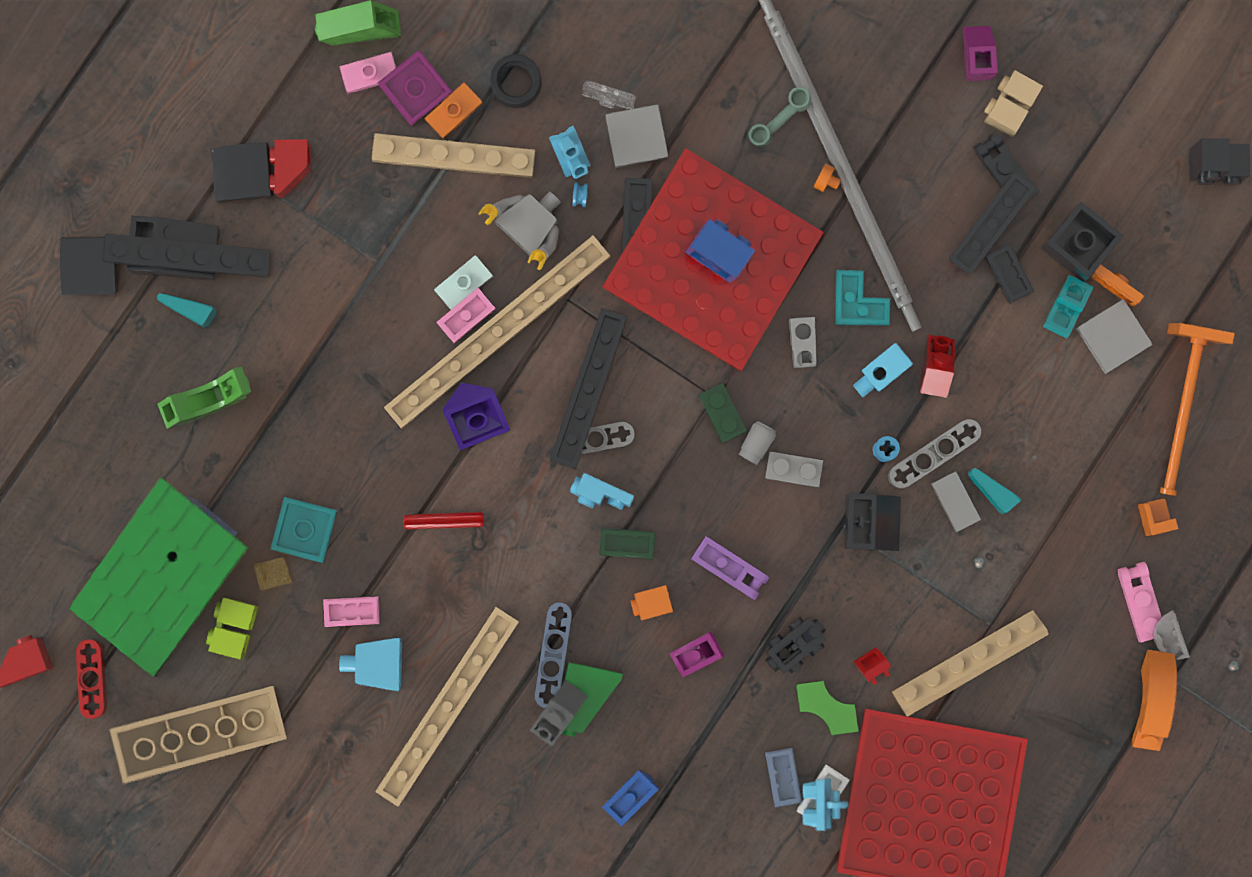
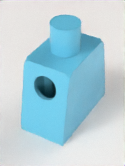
M895 343L862 370L865 375L853 386L862 397L866 396L874 388L881 391L913 365V363L898 344ZM883 367L886 370V375L881 379H877L874 372Z
M402 638L357 644L356 655H340V672H355L356 684L400 691L402 686Z

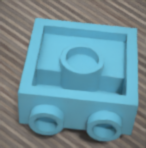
M586 473L583 474L582 478L576 477L570 489V493L579 497V503L592 509L594 505L601 506L604 497L608 498L607 504L623 510L624 506L630 508L634 499L633 495Z

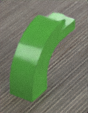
M238 367L208 384L170 395L157 405L166 428L169 429L231 407L246 399V395L251 393V389L249 387V380L245 376L242 367Z

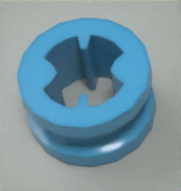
M578 182L574 183L572 206L576 207L577 204H581L582 207L586 208L588 183H585L583 186H580Z

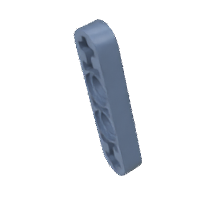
M562 602L552 604L547 612L535 690V700L543 708H546L548 704L544 703V698L539 696L540 692H545L546 684H541V678L548 681L558 680L557 686L551 685L552 694H556L562 685L572 619L570 607ZM559 606L563 607V612L568 615L567 618H562L560 626H566V632L558 629L549 630L550 624L556 625V617L552 616V611H557ZM557 633L563 638V646L560 649L554 650L549 647L548 638L550 635ZM555 661L558 663L559 672L556 676L550 677L545 674L543 667L546 662Z

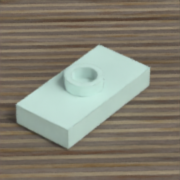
M475 255L434 290L452 310L474 290L482 287L493 278V275Z

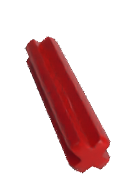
M482 512L405 515L403 525L404 529L407 530L484 526V514Z

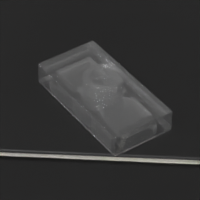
M586 80L584 82L582 95L599 100L600 105L608 108L619 106L628 110L635 108L636 95Z

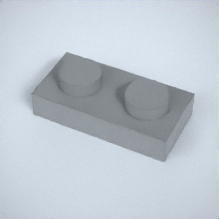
M769 452L765 479L818 488L823 460Z

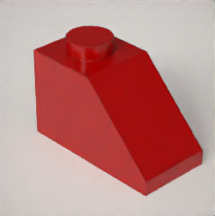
M29 635L16 640L17 645L9 648L0 667V688L53 669L42 638L33 639V636Z

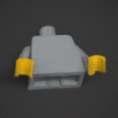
M550 191L539 202L530 194L526 197L517 195L502 199L494 204H486L478 213L479 215L482 213L489 215V218L485 221L487 225L491 224L498 217L495 220L496 225L530 255L528 263L532 260L539 262L538 270L542 269L546 259L556 249L559 228L557 226L558 221L551 212L561 202Z

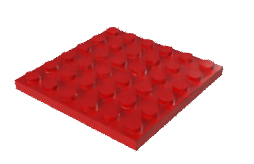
M685 148L602 288L735 369L742 371L824 232ZM709 219L713 222L717 219L729 227L727 232L735 237L740 235L752 243L750 247L755 250L738 277L730 283L685 253L702 226Z
M865 709L836 872L859 877H1004L1028 739Z

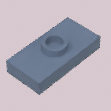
M793 748L765 752L774 806L780 807L802 803Z

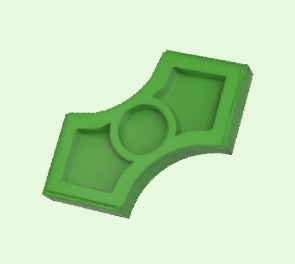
M824 681L796 684L800 712H811L820 716L827 724L830 735L859 732L855 704L841 703L835 700L826 690Z

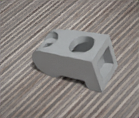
M815 317L788 319L793 367H816Z

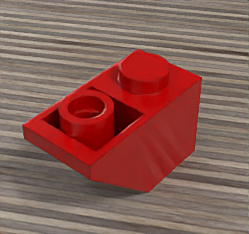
M307 139L275 140V148H270V162L275 164V172L270 175V189L274 190L278 198H284L311 171V144Z
M928 334L921 373L920 393L947 398L954 375L955 339Z

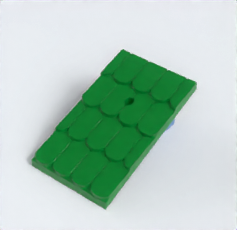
M160 478L69 609L152 677H155L237 565L248 547L235 537L238 533L200 501L196 498L184 496L167 481ZM175 554H177V560H176V561L174 560Z

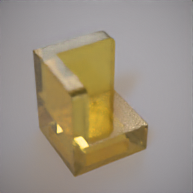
M285 557L254 564L261 591L292 583Z

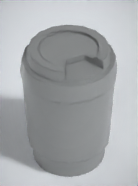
M757 421L752 425L738 455L758 465L760 459L762 460L775 439L776 431Z

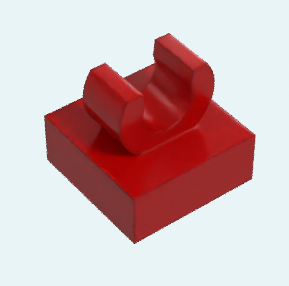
M877 647L854 661L868 682L871 681L874 685L877 684L876 676L884 673L886 677L890 675L888 669L891 666Z

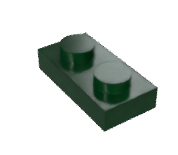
M723 383L698 395L722 444L747 432Z

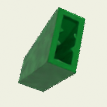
M569 662L565 680L588 695V697L562 732L563 735L576 737L577 732L583 733L619 684L623 673Z

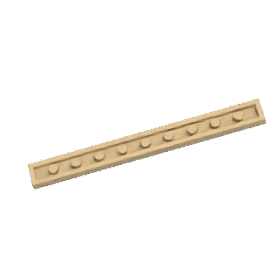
M594 236L590 237L384 407L386 411L403 429L610 258L608 252Z

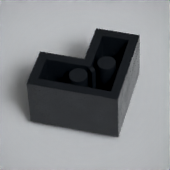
M1202 138L1189 149V181H1198V185H1212L1214 181H1225V185H1240L1241 181L1250 177V144H1230L1229 139Z

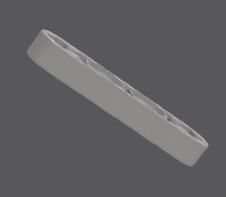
M966 419L892 467L888 474L890 484L897 489L910 486L975 443L981 436L980 425L972 419ZM964 425L968 428L973 426L975 429L972 433L973 438L971 439L969 436L964 437L960 440L963 446L959 447L957 439L951 433L955 431V435L958 436L964 432ZM942 439H948L952 442L953 450L950 454H943L939 451L938 445ZM926 454L930 457L931 464L927 469H920L917 466L916 458L918 455ZM910 461L912 469L918 473V476L914 477L912 472L905 477V484L902 481L896 482L894 480L897 476L895 471L897 469L900 472L907 470L910 467L906 463Z

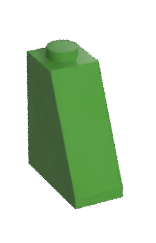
M372 0L315 14V31L318 41L330 45L401 36L398 10Z

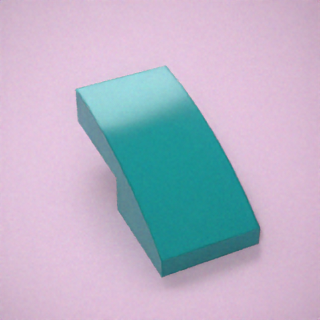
M1069 275L1042 327L1067 339L1080 312L1086 305L1093 286Z

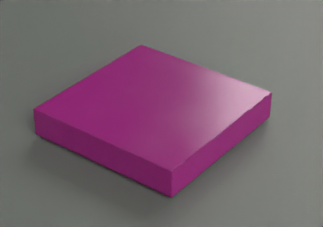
M420 50L377 83L410 126L453 93Z

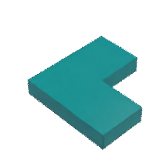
M836 270L835 325H890V298L863 297L864 271Z

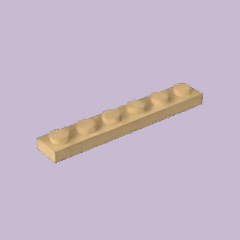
M375 133L372 161L533 178L535 150Z
M1032 610L892 691L893 696L908 717L1049 635L1047 628Z

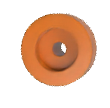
M825 163L814 188L822 192L826 185L837 189L841 180L832 176L835 168Z

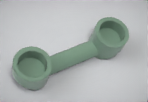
M803 87L792 89L788 96L790 104L766 126L757 124L750 129L749 139L753 145L757 147L768 146L773 139L772 134L797 111H805L810 106L811 96L807 89Z

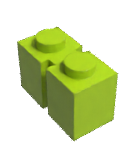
M223 598L222 602H218L214 611V618H217V624L214 629H210L207 636L206 644L210 645L208 651L236 659H244L251 635L226 629L224 626L227 624L246 630H253L259 606L230 598Z

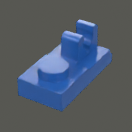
M639 769L602 808L619 825L623 826L659 790V787L654 783L655 779L650 774L644 773Z

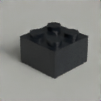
M1080 202L1041 249L1084 282L1091 277L1123 235Z

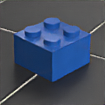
M709 219L702 226L685 253L730 283L738 277L755 250L750 247L752 243L740 235L735 237L727 232L729 227L717 219L714 222Z

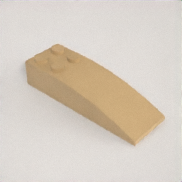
M273 686L110 729L123 783L287 739Z

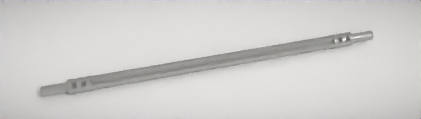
M759 0L766 15L764 19L795 86L807 89L811 96L810 106L806 110L830 162L835 168L836 175L841 180L842 188L898 309H902L911 331L914 332L922 328L911 305L913 300L779 11H775L771 0Z

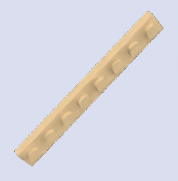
M498 607L494 609L375 791L376 793L399 807L519 621Z

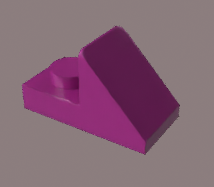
M712 631L670 653L682 678L725 656Z

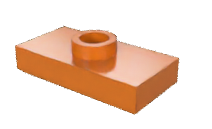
M463 83L425 118V121L444 140L483 103Z
M1101 264L1091 275L1093 280L1121 300L1124 299L1126 304L1131 307L1139 304L1144 295L1128 284L1129 280L1125 276L1117 272L1113 274Z

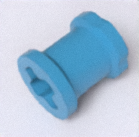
M885 436L873 445L872 450L873 455L879 461L888 462L897 457L900 447L895 438ZM885 442H887L888 447L893 449L887 456H885L884 451L879 449Z

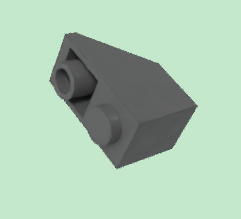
M565 680L530 731L553 746L588 695Z

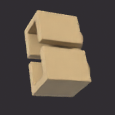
M1014 70L1010 77L1005 75L997 88L1002 91L998 99L992 98L984 111L988 114L984 122L1013 137L1043 86Z

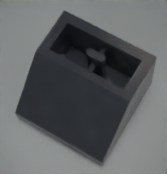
M847 494L844 549L899 551L901 497L878 494Z

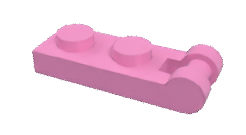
M1140 562L1136 564V567L1127 569V567L1118 569V576L1138 641L1144 642L1154 639V629L1162 616L1151 584L1148 567L1145 562ZM1139 577L1141 585L1132 587L1131 579Z

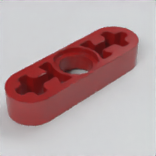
M87 639L80 642L76 648L79 709L85 718L95 719L101 717L107 709L104 650L99 641ZM88 644H91V648H96V654L91 656L92 663L98 662V667L84 668L83 663L89 664V656L83 654V649H87ZM89 671L96 672L99 677V681L94 687L87 686L84 681L85 674ZM99 690L100 695L94 694V702L99 703L100 708L95 710V714H92V710L86 707L92 701L91 695L85 696V691Z

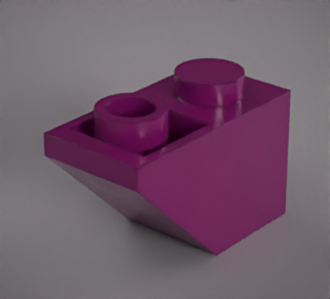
M963 27L966 81L993 80L998 73L996 44L991 27Z

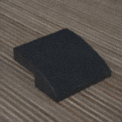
M248 143L211 148L215 202L223 203L241 199L254 200L273 196V190L270 189L271 165L269 143Z
M61 237L60 278L62 295L116 294L118 292L116 264L103 262L104 237Z

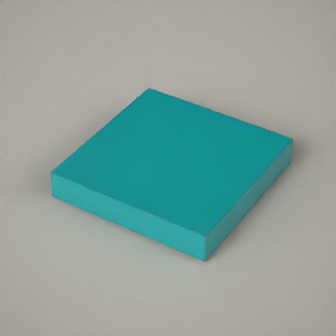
M284 497L270 550L324 563L338 511Z

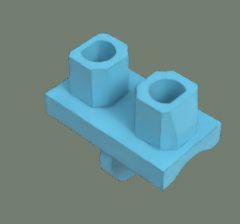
M574 126L569 127L559 135L549 137L566 177L572 175L574 179H577L589 172L587 167L590 166V163Z
M821 778L814 782L803 784V797L816 799V809H804L803 824L816 827V830L819 831L830 829L831 808L832 819H840V808H848V802L840 801L839 790H832L831 801V778Z

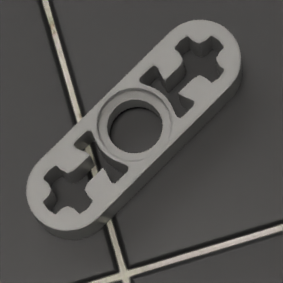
M626 422L591 427L588 436L592 432L601 433L604 438L603 444L599 447H592L589 445L587 437L585 443L587 449L583 450L581 455L630 445L634 440L635 433L633 427ZM624 427L625 431L630 432L625 442H621L620 438L611 439L613 445H607L608 436L605 429H611L610 434L618 433V428Z

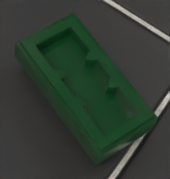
M601 528L599 556L654 559L655 532Z

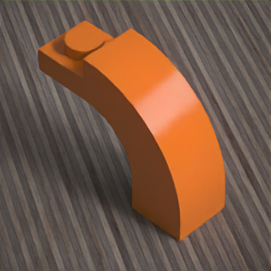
M1147 650L1141 669L1143 682L1142 704L1132 737V747L1160 751L1164 738H1168L1173 719L1177 687L1176 659L1173 653Z

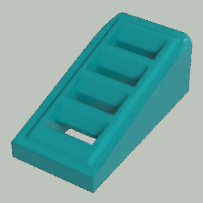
M159 293L156 297L162 304L205 329L209 327L218 311L211 305L164 293Z
M973 468L967 472V476L1000 514L1007 513L1022 500L979 469Z

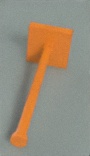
M1169 323L1167 334L1191 338L1190 343H1193L1164 488L1161 487L1160 493L1173 496L1177 494L1175 485L1203 346H1207V342L1233 344L1235 333L1183 323Z

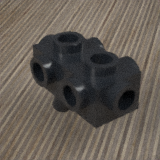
M800 616L788 626L791 630L784 637L778 634L767 643L770 647L766 651L769 657L765 660L775 672L780 669L782 673L789 671L792 674L804 664L801 659L810 653L813 657L825 647L822 642L827 639L823 635L826 629L817 618L813 621L810 617L803 620ZM783 648L788 649L790 652L787 659L780 657V651Z

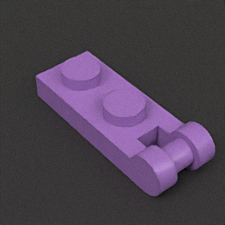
M705 536L691 560L753 600H756L758 597V590L761 585L766 584L770 578L707 536ZM747 573L754 577L748 586L742 582Z

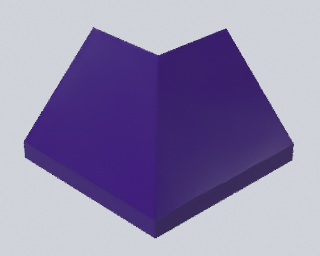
M461 383L442 409L460 450L510 431L502 408L492 388Z

